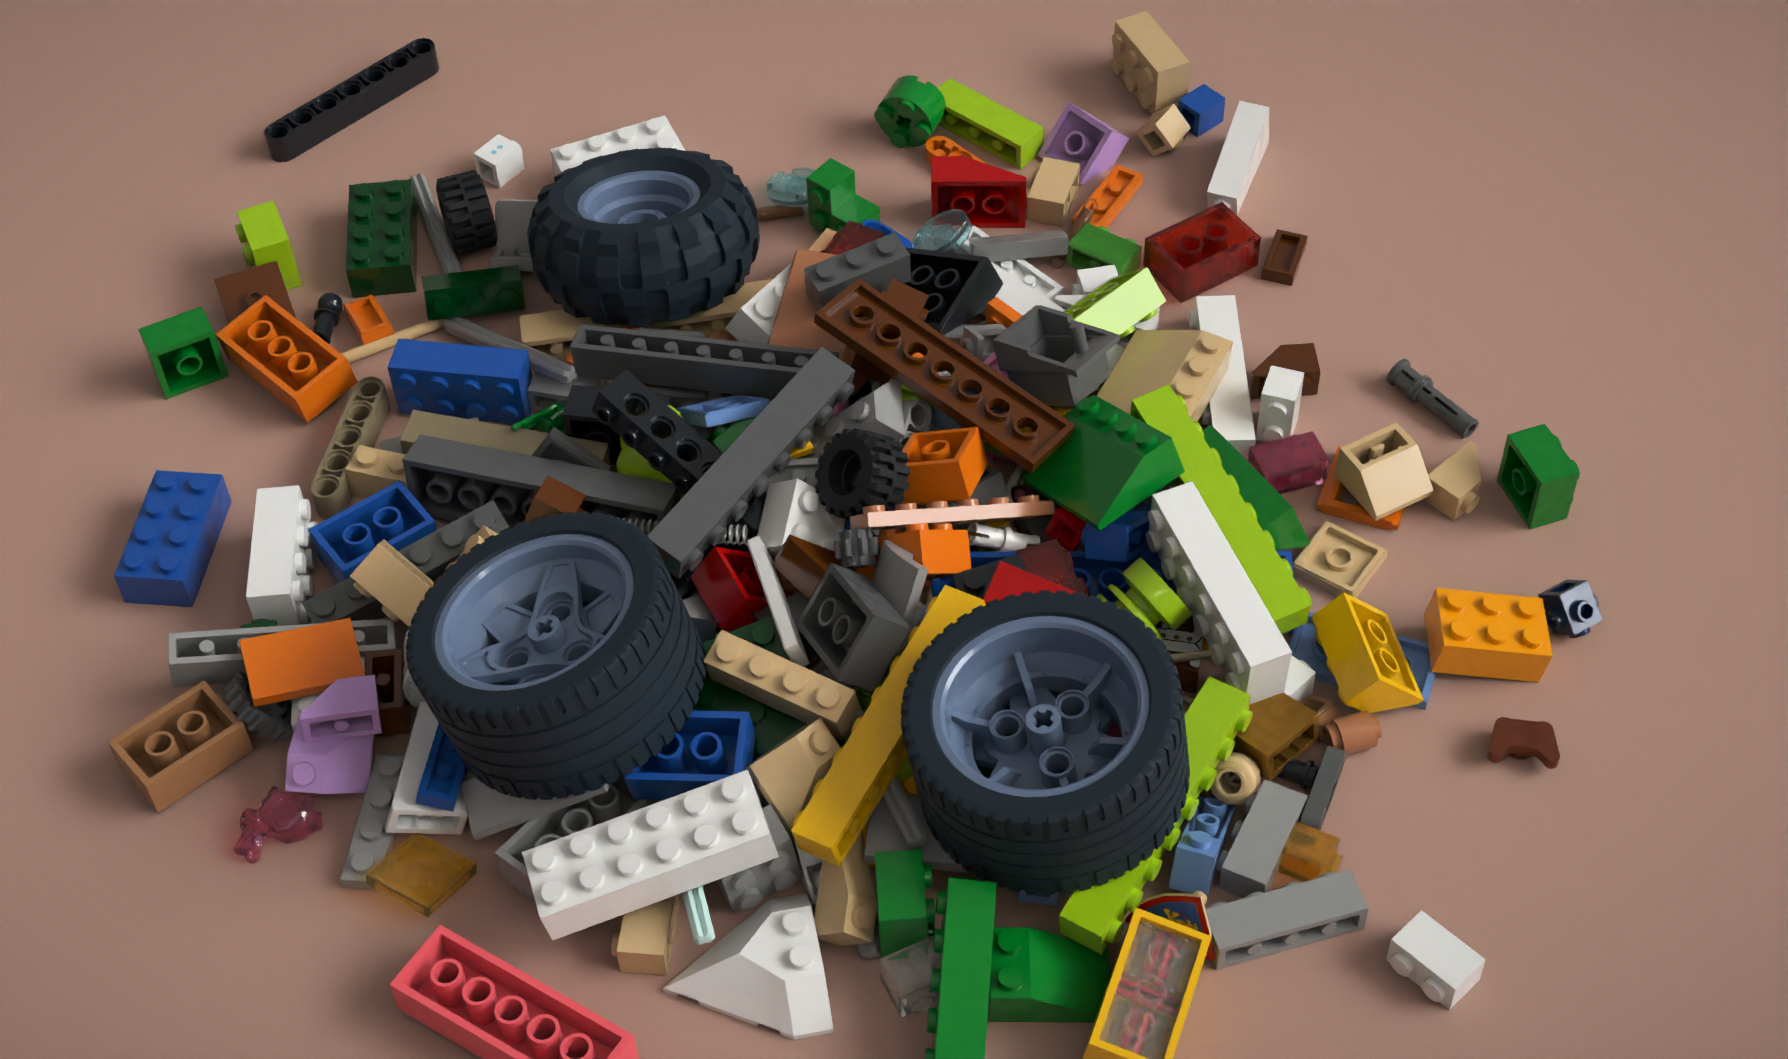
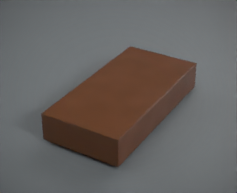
M1277 229L1262 269L1261 279L1292 286L1307 245L1308 236Z

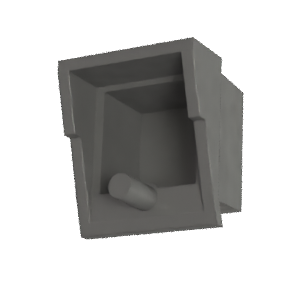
M1035 305L993 339L992 344L999 370L1006 371L1010 381L1047 406H1061L1063 409L1076 407L1082 399L1091 392L1096 391L1099 385L1110 376L1106 352L1120 341L1119 334L1072 320L1070 314L1042 305Z

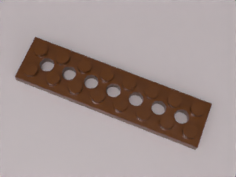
M860 278L815 313L814 323L965 428L978 427L981 439L1030 473L1034 472L1070 438L1076 428L1074 423ZM865 316H867V317H869L871 320H869V321H860V320L856 319L855 317H865ZM893 334L897 338L890 340L884 338L882 335ZM919 352L923 354L924 357L914 358L910 356L908 353L914 354ZM936 371H947L951 374V376H940L936 373ZM973 389L977 391L979 394L968 395L964 393L962 390ZM1001 408L1004 411H1006V413L996 414L992 412L990 409ZM1029 427L1034 432L1029 434L1023 433L1018 428Z

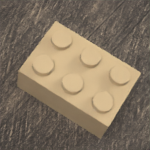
M1147 11L1116 20L1114 34L1112 35L1113 58H1111V68L1113 72L1120 76L1125 82L1127 89L1133 92L1139 99L1142 108L1147 109L1151 115L1172 104H1175L1178 108V99L1188 94L1190 61Z

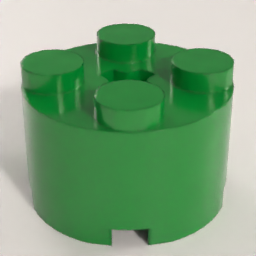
M912 75L898 78L874 113V117L881 129L890 137L891 143L899 148H904L906 145L920 146L925 144L941 122L944 110L946 109L945 99L938 88L930 82L924 84L917 81L919 77Z

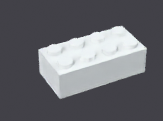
M664 115L574 143L565 144L550 149L554 176H557L566 169L583 164V161L619 151L658 147L677 148V150L683 151L685 149Z
M299 485L259 488L256 494L246 600L254 620H276L279 626L311 623V619L302 602L308 600V596H313L314 591L310 569H315L316 557L308 529L317 524L310 521L309 499H303Z

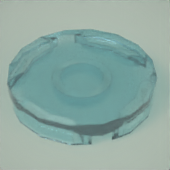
M795 168L792 169V174L787 175L784 174V171L778 172L767 182L768 198L782 206L797 207L808 205L806 177L815 170Z
M960 209L947 210L932 217L916 233L913 239V248L941 252L953 248L955 251L968 239L972 230L969 217Z

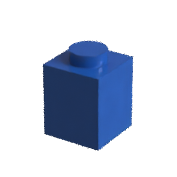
M1202 84L1178 99V110L1190 125L1191 129L1189 132L1196 137L1201 136L1223 122L1225 97L1207 85Z

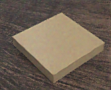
M1326 520L1310 540L1311 543L1304 547L1294 560V575L1336 596L1345 592L1357 598L1387 558L1388 550Z

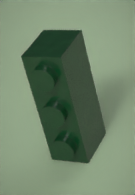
M518 265L421 276L428 321L525 309L522 279Z

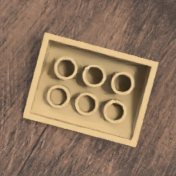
M1136 330L1112 369L1110 376L1098 392L1097 397L1130 414L1132 399L1169 384L1176 395L1183 397L1187 405V413L1192 421L1198 422L1228 370L1233 341L1203 330Z

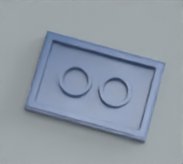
M732 395L679 407L676 410L680 412L688 424L712 427L756 417L771 400L744 395Z

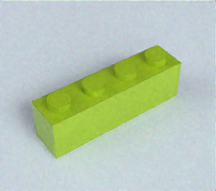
M951 78L938 87L946 102L944 116L939 126L1020 170L1038 156L1037 154L1043 146L1044 127Z

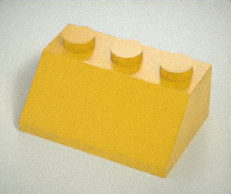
M1343 592L1311 616L1316 629L1315 637L1325 651L1327 657L1326 665L1336 679L1339 687L1337 691L1339 698L1346 706L1354 707L1360 711L1366 710L1370 714L1416 705L1424 700L1387 613Z

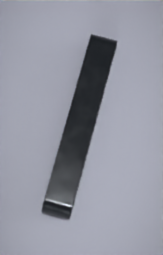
M428 38L416 39L268 125L264 133L271 158L277 162H288L434 76L439 71L434 42Z

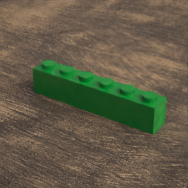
M949 877L945 889L938 890L935 913L942 915L941 929L935 928L932 952L939 954L938 968L931 969L929 992L936 993L935 1008L928 1009L926 1033H933L932 1049L925 1048L924 1059H985L996 882Z

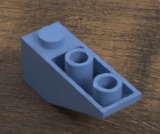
M1199 796L1198 808L1192 819L1188 821L1176 847L1168 888L1193 894L1194 891H1202L1207 896L1215 878L1216 865L1224 849L1237 805H1228L1219 801L1214 796Z

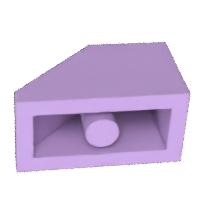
M375 675L337 679L303 710L300 715L305 743L382 733Z

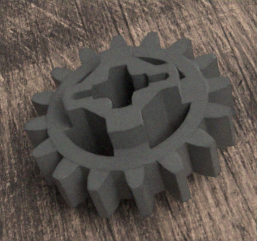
M239 671L224 687L226 691L224 698L231 702L228 708L237 716L236 719L238 721H242L247 725L249 731L258 734L262 739L268 736L272 742H276L278 739L282 742L293 732L291 726L292 703H290V700L254 707L247 675L242 671Z

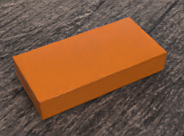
M373 295L343 305L345 315L363 345L394 334L392 324Z

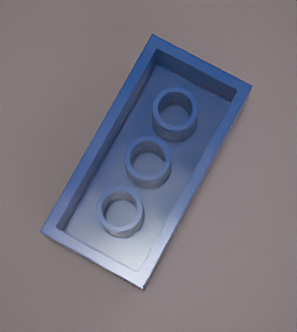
M398 339L387 368L399 413L411 415L412 410L464 419L478 417L479 421L515 424L531 415L527 389L533 374L528 350Z
M155 471L114 574L125 603L193 607L232 502L223 475Z

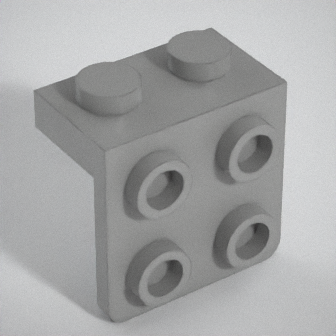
M500 199L496 202L497 250L491 257V268L518 265L519 271H532V274L535 275L527 230L533 208L538 200Z

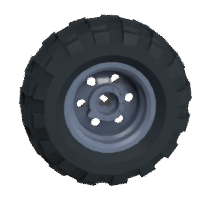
M660 147L625 150L583 161V164L564 170L554 177V183L544 186L537 195L538 202L533 208L527 230L533 272L546 293H550L555 303L562 304L564 311L576 318L589 317L592 323L609 326L629 324V327L650 326L652 323L665 321L674 322L689 318L691 314L696 312L708 311L722 304L724 296L736 294L744 285V277L750 274V267L752 262H755L760 241L757 209L754 199L747 186H744L739 175L733 173L732 166L723 160L710 159V154Z

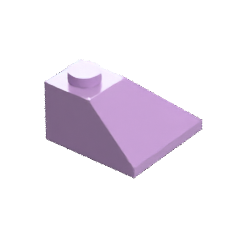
M1068 102L1037 155L1042 159L1048 157L1080 163L1079 184L1085 185L1115 164L1129 138Z
M299 713L287 755L285 791L320 794L365 793L372 772L374 734L305 743L301 715Z

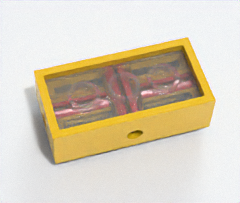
M1135 908L1122 940L1082 1059H1173L1212 936Z

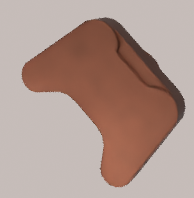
M1507 717L1498 718L1495 721L1487 753L1488 760L1498 763L1508 754L1519 760H1526L1535 756L1545 767L1549 769L1556 768L1560 760V753L1553 726L1545 721L1537 722Z

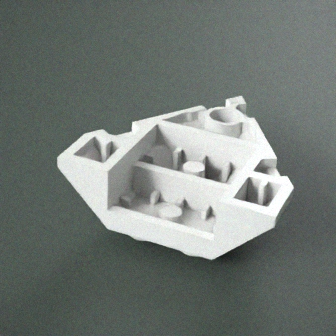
M807 893L768 900L663 987V992L675 997H678L680 994L697 1000L700 1006L754 1026H758V1024L765 1025L780 1031L781 1036L792 1040L834 1033L825 972L812 907Z

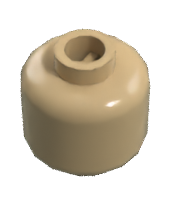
M1232 752L1226 762L1220 760L1217 765V775L1210 790L1219 801L1228 805H1239L1246 802L1257 791L1261 781L1260 769L1249 755L1241 752Z

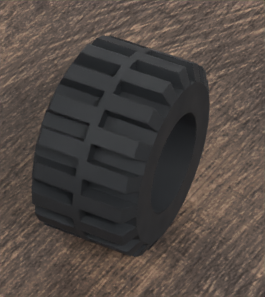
M470 170L437 179L436 192L438 202L455 252L458 255H463L496 246L497 230L480 175L475 170Z
M848 428L844 429L842 434L836 433L832 437V443H826L823 448L824 453L819 456L817 461L819 468L815 470V478H817L818 483L815 485L816 493H820L818 500L821 505L826 506L825 510L829 514L850 520L852 516L863 514V507L885 505V511H895L894 505L903 503L905 499L903 494L905 490H908L910 483L907 482V476L910 475V467L906 466L909 459L907 453L902 452L903 446L899 442L894 441V438L861 429Z

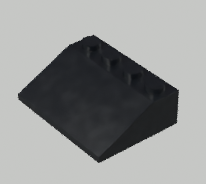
M905 247L910 254L911 281L904 284L929 295L923 307L929 310L924 322L943 335L986 310L987 302L995 298L1003 285L988 257Z

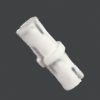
M971 523L968 528L969 532L981 534L980 537L968 535L969 545L993 548L995 552L1039 551V549L1026 546V544L1040 546V538L1037 535L1013 532L1012 528L1000 526L998 529L978 523Z

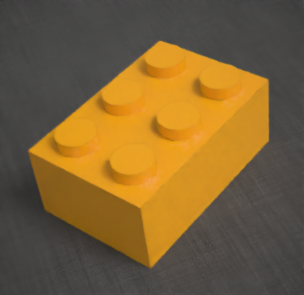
M1436 588L1425 610L1424 621L1431 672L1539 683L1553 657L1543 598Z

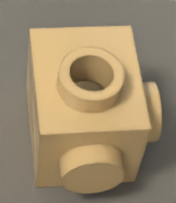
M1172 104L1154 112L1136 134L1154 157L1168 150L1173 151L1185 141L1183 136L1191 127L1175 104Z

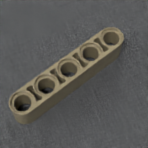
M365 377L356 383L311 482L310 490L318 515L323 519H328L348 508L353 495L345 469L359 445L374 448L390 412V404L384 382L378 377Z

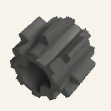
M871 528L838 532L839 541L834 542L835 558L841 560L842 567L855 569L876 565L875 556L880 555L879 540L877 537H873Z

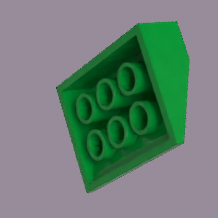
M1093 394L1082 399L1076 407L1064 415L1066 419L1076 425L1070 438L1034 472L1030 473L1027 471L1023 481L1035 491L1053 500L1054 503L1101 531L1184 473L1185 470L1172 437Z

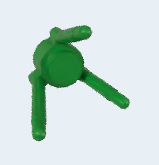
M552 403L546 409L513 424L511 430L516 431L521 428L535 430L538 428L540 432L549 433L555 427L565 434L562 418L564 406L559 403Z

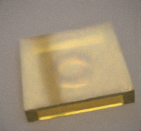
M413 833L366 874V884L429 917L477 873V863L420 833Z

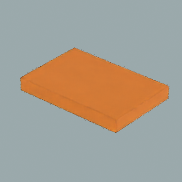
M350 618L239 640L254 707L323 693L337 679L365 676Z

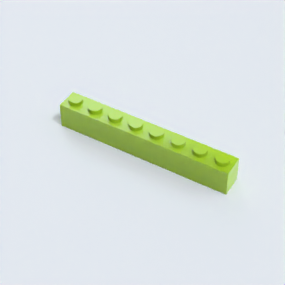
M1168 384L1132 399L1130 415L1172 437L1185 472L1172 480L1170 484L1174 488L1193 481L1281 634L1306 624L1310 607L1312 606L1307 590L1304 587L1298 586L1293 578V571L1289 562L1285 558L1281 559L1276 552L1271 534L1267 530H1262L1257 522V515L1253 506L1249 502L1245 503L1242 499L1235 478L1232 475L1226 474L1222 467L1219 453L1215 448L1208 446L1201 425L1197 421L1193 422L1187 413V405L1183 397L1176 395Z
M1211 676L1207 678L1184 715L1190 765L1188 793H1186L1187 799L1184 808L1181 809L1180 818L1177 823H1174V829L1168 837H1164V843L1158 849H1154L1153 854L1147 860H1141L1139 862L1140 865L1132 871L1127 870L1124 872L1125 875L1115 880L1111 878L1108 880V883L1101 886L1096 884L1088 890H1074L1059 914L1060 934L1101 955L1108 943L1115 944L1124 927L1122 920L1128 911L1134 913L1135 908L1139 906L1143 897L1141 889L1147 880L1152 882L1158 875L1162 865L1160 858L1166 849L1169 851L1173 850L1180 837L1181 830L1179 827L1184 819L1188 821L1192 819L1199 805L1197 798L1203 789L1208 791L1211 788L1217 775L1216 767L1220 760L1225 762L1228 760L1235 746L1233 739L1238 731L1243 733L1247 729L1253 712L1249 711L1250 694Z

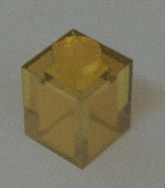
M1296 821L1282 850L1279 872L1302 882L1316 879L1327 872L1338 873L1343 859L1342 855L1337 854L1340 838Z

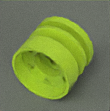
M1140 557L1122 572L1130 589L1124 593L1112 583L1107 586L1117 599L1114 604L1119 609L1124 608L1131 612L1132 617L1136 616L1145 623V627H1150L1156 633L1157 639L1159 638L1161 641H1163L1162 636L1155 627L1159 621L1175 631L1192 615L1191 611L1174 591ZM1100 593L1096 596V597H1098V598H1101V599H1102V602L1108 601V600H1107L1102 594H1100Z

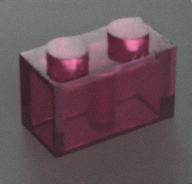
M1313 431L1249 447L1248 462L1279 494L1325 483L1329 458Z

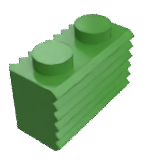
M1086 222L1081 230L1068 242L1067 264L1079 270L1115 265L1118 275L1135 271L1141 265L1142 246L1132 239H1124L1110 233L1105 227H1096Z

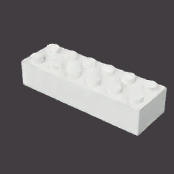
M1193 481L1153 494L1151 511H1148L1150 524L1149 532H1146L1147 544L1153 553H1158L1165 577L1168 580H1173L1177 587V596L1191 611L1194 628L1200 637L1204 636L1208 642L1209 650L1213 651L1212 661L1216 666L1221 665L1226 674V684L1250 694V704L1283 693L1285 691L1292 651Z
M748 770L522 852L540 920L552 940L779 857Z

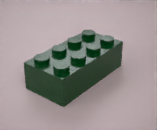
M411 179L349 185L346 273L353 298L416 292L418 206Z

